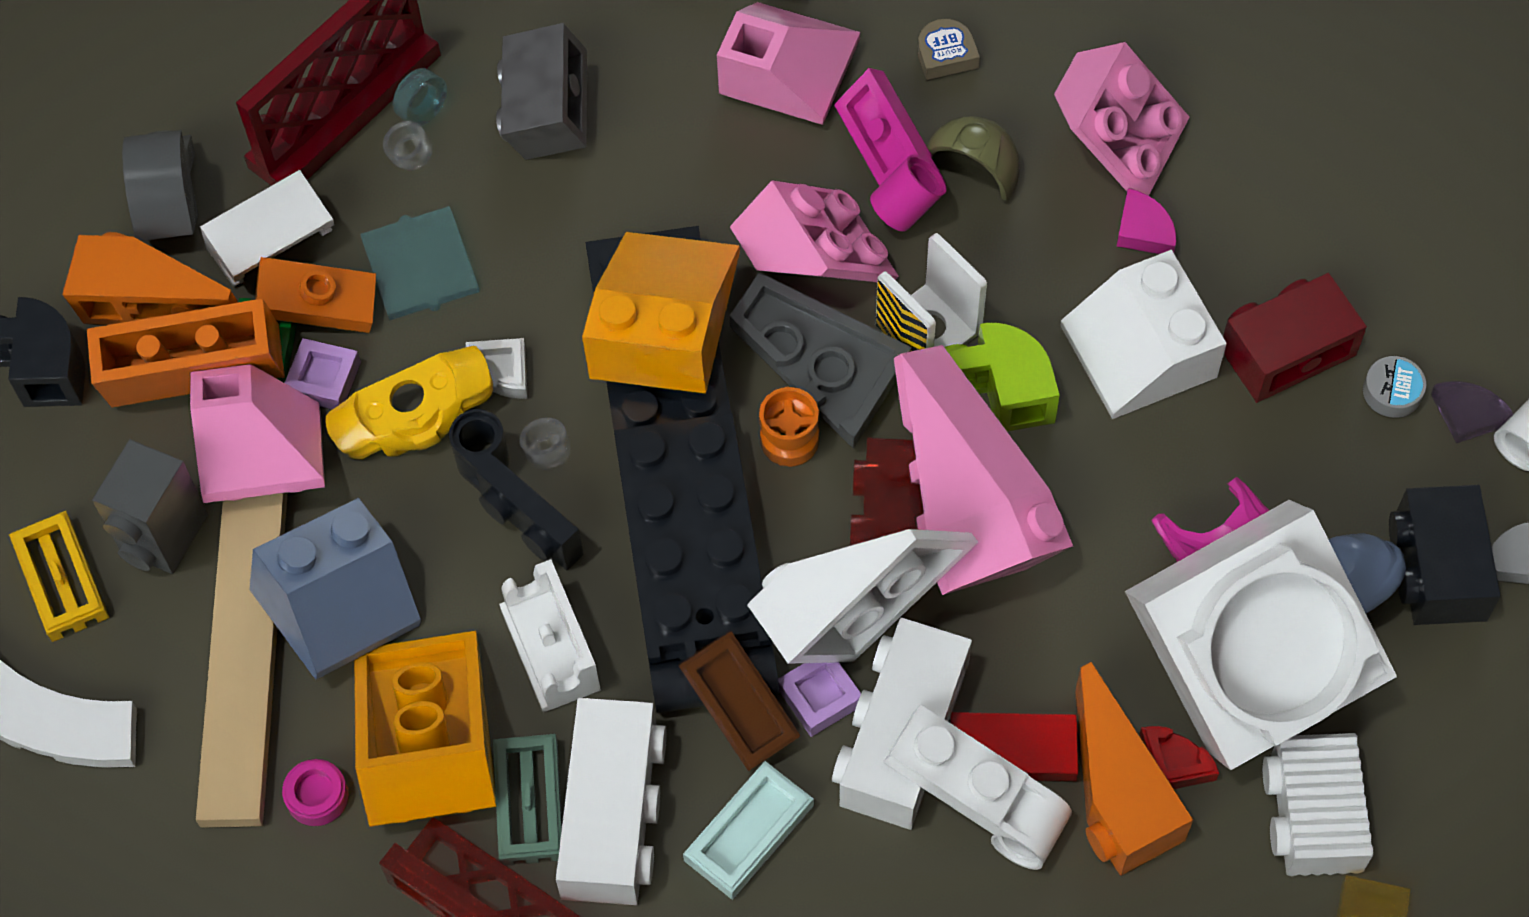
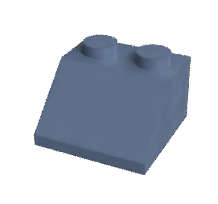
M359 498L253 549L249 590L315 680L420 626L421 618L394 544Z

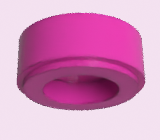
M311 759L296 765L287 774L282 787V796L290 814L298 822L308 826H322L334 821L341 815L347 805L349 791L341 771L334 764L326 760Z

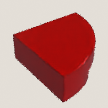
M1141 727L1139 733L1141 740L1173 789L1217 781L1219 775L1217 765L1209 752L1202 746L1198 747L1189 739L1173 733V729L1167 727Z

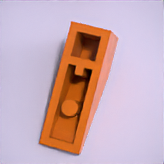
M107 232L102 236L78 235L62 294L83 324L111 325L238 303L231 289L139 239L117 232Z
M1092 662L1080 667L1075 690L1086 818L1089 825L1085 832L1097 857L1102 862L1110 860L1119 875L1122 876L1185 842L1193 819Z

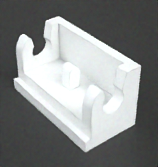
M298 170L205 223L200 228L206 249L213 256L232 286L236 287L244 282L245 273L259 266L261 257L273 258L316 232L324 236L332 231L331 227L334 226V221L302 172Z
M551 559L535 565L533 572L535 580L526 586L517 587L515 581L512 578H508L501 587L505 602L499 604L543 713L578 700V698L601 691L596 664Z

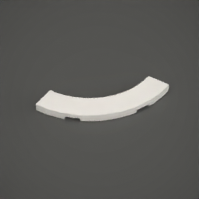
M0 660V740L18 749L22 747L37 754L54 757L56 761L67 764L102 768L135 767L137 708L132 701H99L60 694L39 686L19 675Z

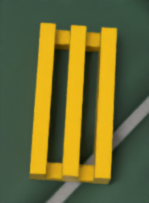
M66 511L9 534L46 634L52 642L64 638L62 632L73 628L76 633L87 628L85 625L87 621L96 618L99 623L110 618L73 523ZM59 529L88 601V604L81 607L77 604L50 534ZM37 538L66 610V613L57 617L54 614L27 543Z

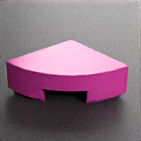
M1128 188L1117 247L1156 254L1172 250L1174 253L1176 232L1173 221L1167 211L1150 196Z

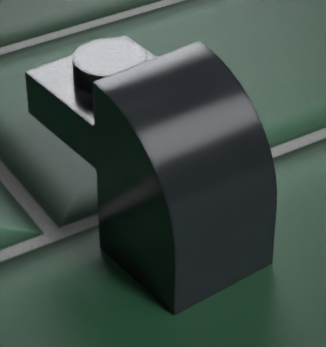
M18 297L16 317L8 318L0 315V367H10L8 380L24 407L81 406L85 382V361L65 319L54 307L43 301Z

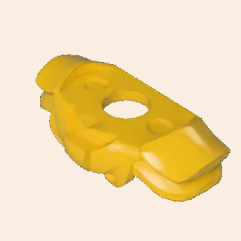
M469 346L432 356L353 393L326 415L327 432L338 449L352 459H364L381 450L387 456L394 457L408 451H420L432 447L442 441L441 439L447 435L453 421L460 414L483 404L492 395L494 384L486 359L476 346ZM406 384L421 386L424 390V398L416 409L409 412H400L393 408V395L401 386Z

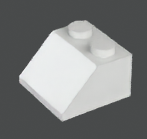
M1172 250L1118 270L1065 316L1060 324L1112 420L1217 378L1227 344Z

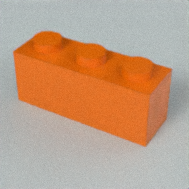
M263 298L87 329L91 383L112 408L190 394L191 372L251 364L274 378H285L279 324Z

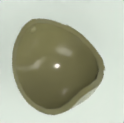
M959 117L942 125L930 138L927 148L932 157L937 151H954L967 155L982 164L993 175L1000 187L1001 199L1009 200L1019 178V155L1014 141L999 124L984 117Z

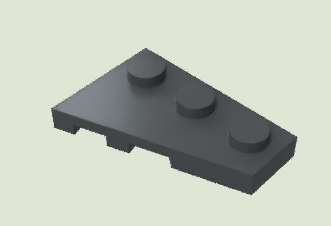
M760 272L730 315V328L790 387L800 388L808 392L817 403L819 415L853 449L897 381L894 358L901 353L911 352L912 348Z

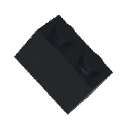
M1480 485L1406 488L1397 511L1390 513L1389 537L1390 542L1401 548L1404 554L1406 573L1398 589L1401 602L1403 604H1410L1413 625L1487 622L1501 595Z

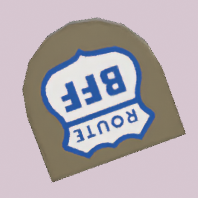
M937 19L928 23L921 30L918 37V58L926 80L979 68L980 56L973 36L969 29L959 21Z

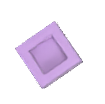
M302 338L285 384L318 401L320 407L334 409L348 397L361 363L358 351Z
M839 662L803 663L778 679L779 692L810 737L855 711L861 695Z

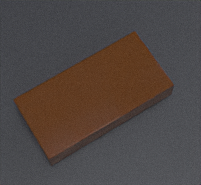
M731 630L678 664L748 771L800 737V734Z

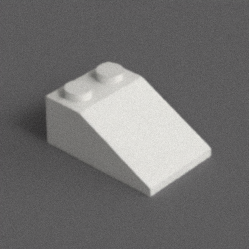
M904 530L793 563L783 564L775 568L764 578L762 582L763 589L747 605L788 664L854 662L962 559L978 541L969 532Z

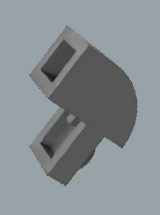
M164 130L145 135L124 137L122 151L123 174L135 238L140 241L193 235L199 215L190 175L195 159L192 136H183L182 130Z

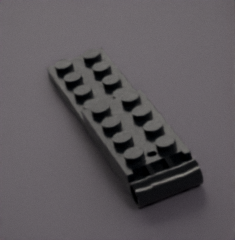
M699 226L643 233L701 241ZM623 237L585 242L593 295L597 284ZM718 341L706 394L606 381L656 714L705 706L678 664L729 630L732 631L773 695H779L778 675L772 640L747 605L763 589L733 414L730 409Z

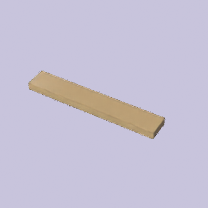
M288 492L248 497L236 501H223L196 822L200 827L263 826L278 628L249 589L253 549L285 534Z

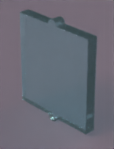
M450 206L413 218L403 215L397 223L360 234L372 272L376 273V283L389 320L427 308L437 311L440 309V304L480 292Z

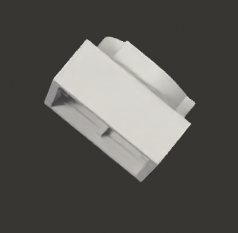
M1287 500L1125 591L1207 751L1230 770L1271 747L1283 743L1322 721L1333 712L1397 677L1314 510L1291 500Z

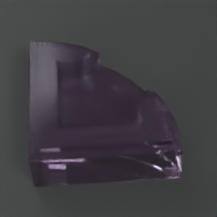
M1459 381L1442 382L1435 384L1431 392V396L1456 443L1498 430L1514 414L1510 407L1496 394L1472 383Z

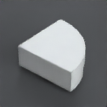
M524 338L466 342V347L476 346L485 357L494 384L493 392L505 397L528 399Z

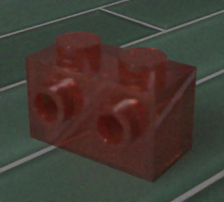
M867 438L866 460H854L853 496L864 497V515H851L850 546L904 530L918 529L916 517L924 514L920 484L911 483L909 463L916 460L914 440Z

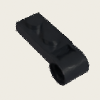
M473 409L460 414L450 427V443L459 473L481 492L482 495L479 497V501L482 507L500 524H505L509 520L523 532L521 535L522 540L538 558L547 561L551 557L567 571L584 555L579 529L508 469L509 452L502 423L496 415L482 409ZM478 442L491 443L490 447L480 452L468 450L470 446Z

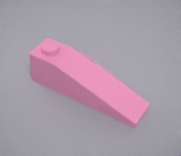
M944 346L920 349L896 356L894 358L902 421L904 427L913 433L916 460L909 463L911 483L920 484L924 514L916 517L918 530L969 532L978 541L937 582L942 595L1027 570L1073 547L1062 515L1057 508L1049 487Z

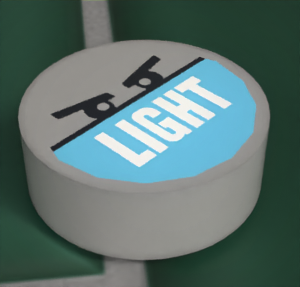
M1388 356L1376 361L1370 367L1363 384V395L1367 404L1375 412L1391 418L1404 417L1414 412L1420 405L1426 390V379L1419 366L1411 360L1399 356Z

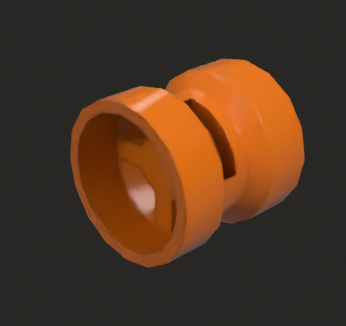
M794 387L776 389L768 394L761 403L759 412V424L761 427L760 443L763 453L770 461L780 466L793 467L804 464L813 457L818 449L819 409L816 401L808 392Z

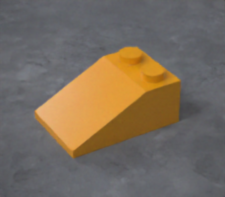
M626 232L595 288L582 335L589 379L706 394L740 254L739 245Z
M469 631L386 644L355 659V769L369 827L496 807L493 760L477 632Z

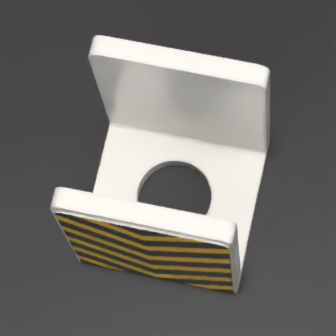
M935 233L928 241L926 284L910 295L888 272L884 271L877 277L876 327L882 333L912 347L911 351L940 345L944 347L953 344L967 345L979 335L980 324L983 323L987 282L938 233ZM931 315L942 319L946 326L944 334L935 339L936 322Z

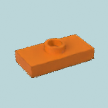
M261 257L258 266L255 300L263 298L275 319L279 321L370 333L373 324L376 273Z

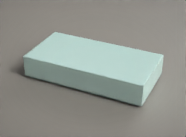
M764 761L683 853L684 862L733 900L813 808L814 799Z

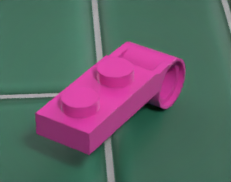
M868 68L834 106L879 185L870 196L874 211L888 226L904 232L910 229L946 193V183L884 71Z

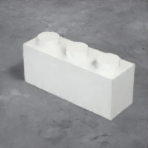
M900 617L893 638L886 635L882 636L872 666L873 671L880 673L874 692L863 690L860 695L852 721L853 726L860 728L853 748L845 745L842 746L832 775V782L840 784V807L912 830L925 789L883 762L911 715L920 704L949 722L950 714L955 706L969 665L971 639Z
M578 698L556 873V883L561 900L638 906L640 884L651 885L654 847L644 846L646 823L657 824L660 807V785H650L653 763H664L666 750V726L656 724L653 703Z

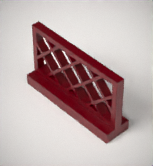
M348 0L236 102L251 146V150L244 155L248 169L271 186L298 170L308 180L441 56L439 43L424 33L417 0H387L385 6H382L384 0ZM374 21H378L371 39L366 40ZM353 25L347 40L342 42L346 31ZM339 57L331 76H327L334 58ZM313 62L307 77L302 78L306 67ZM295 93H299L292 112H287ZM273 98L267 114L260 115L259 110Z

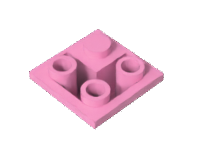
M756 2L736 12L717 53L719 94L823 125L859 43L860 32Z
M1126 42L1076 53L1054 93L1070 129L1126 191L1129 188L1149 196L1190 118L1189 115Z
M772 180L730 226L752 264L759 271L877 282V277L884 271L888 272L895 280L899 277L887 259L888 251L885 245L870 233L859 216L860 208L857 202L848 193L840 189L833 190Z
M251 364L191 372L190 410L203 503L225 500L236 501L248 497L286 492L296 493L303 490L325 487L321 410L318 401Z

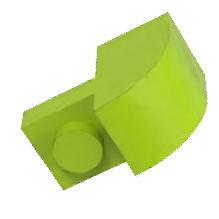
M981 323L978 345L968 347L963 344H953L944 347L979 394H988L991 410L1007 432L1055 423L1060 395L1052 365L1044 348L1031 335L1007 324Z

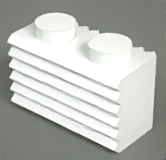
M1356 733L1295 735L1283 743L1274 746L1271 756H1265L1263 759V784L1267 795L1276 794L1279 817L1271 818L1270 840L1274 856H1284L1286 875L1293 877L1310 874L1318 876L1321 874L1333 875L1339 873L1344 875L1350 872L1354 874L1364 872L1373 856V846L1369 831L1370 822L1368 820L1366 796L1364 795L1363 773L1361 771Z

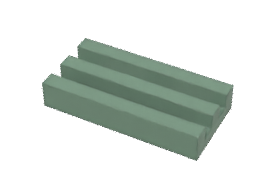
M556 734L493 739L500 865H514V861L525 860L526 864L539 863V858L550 857L551 861H558L562 832V811ZM544 750L549 841L538 842L533 761V751ZM520 752L524 844H513L508 753Z

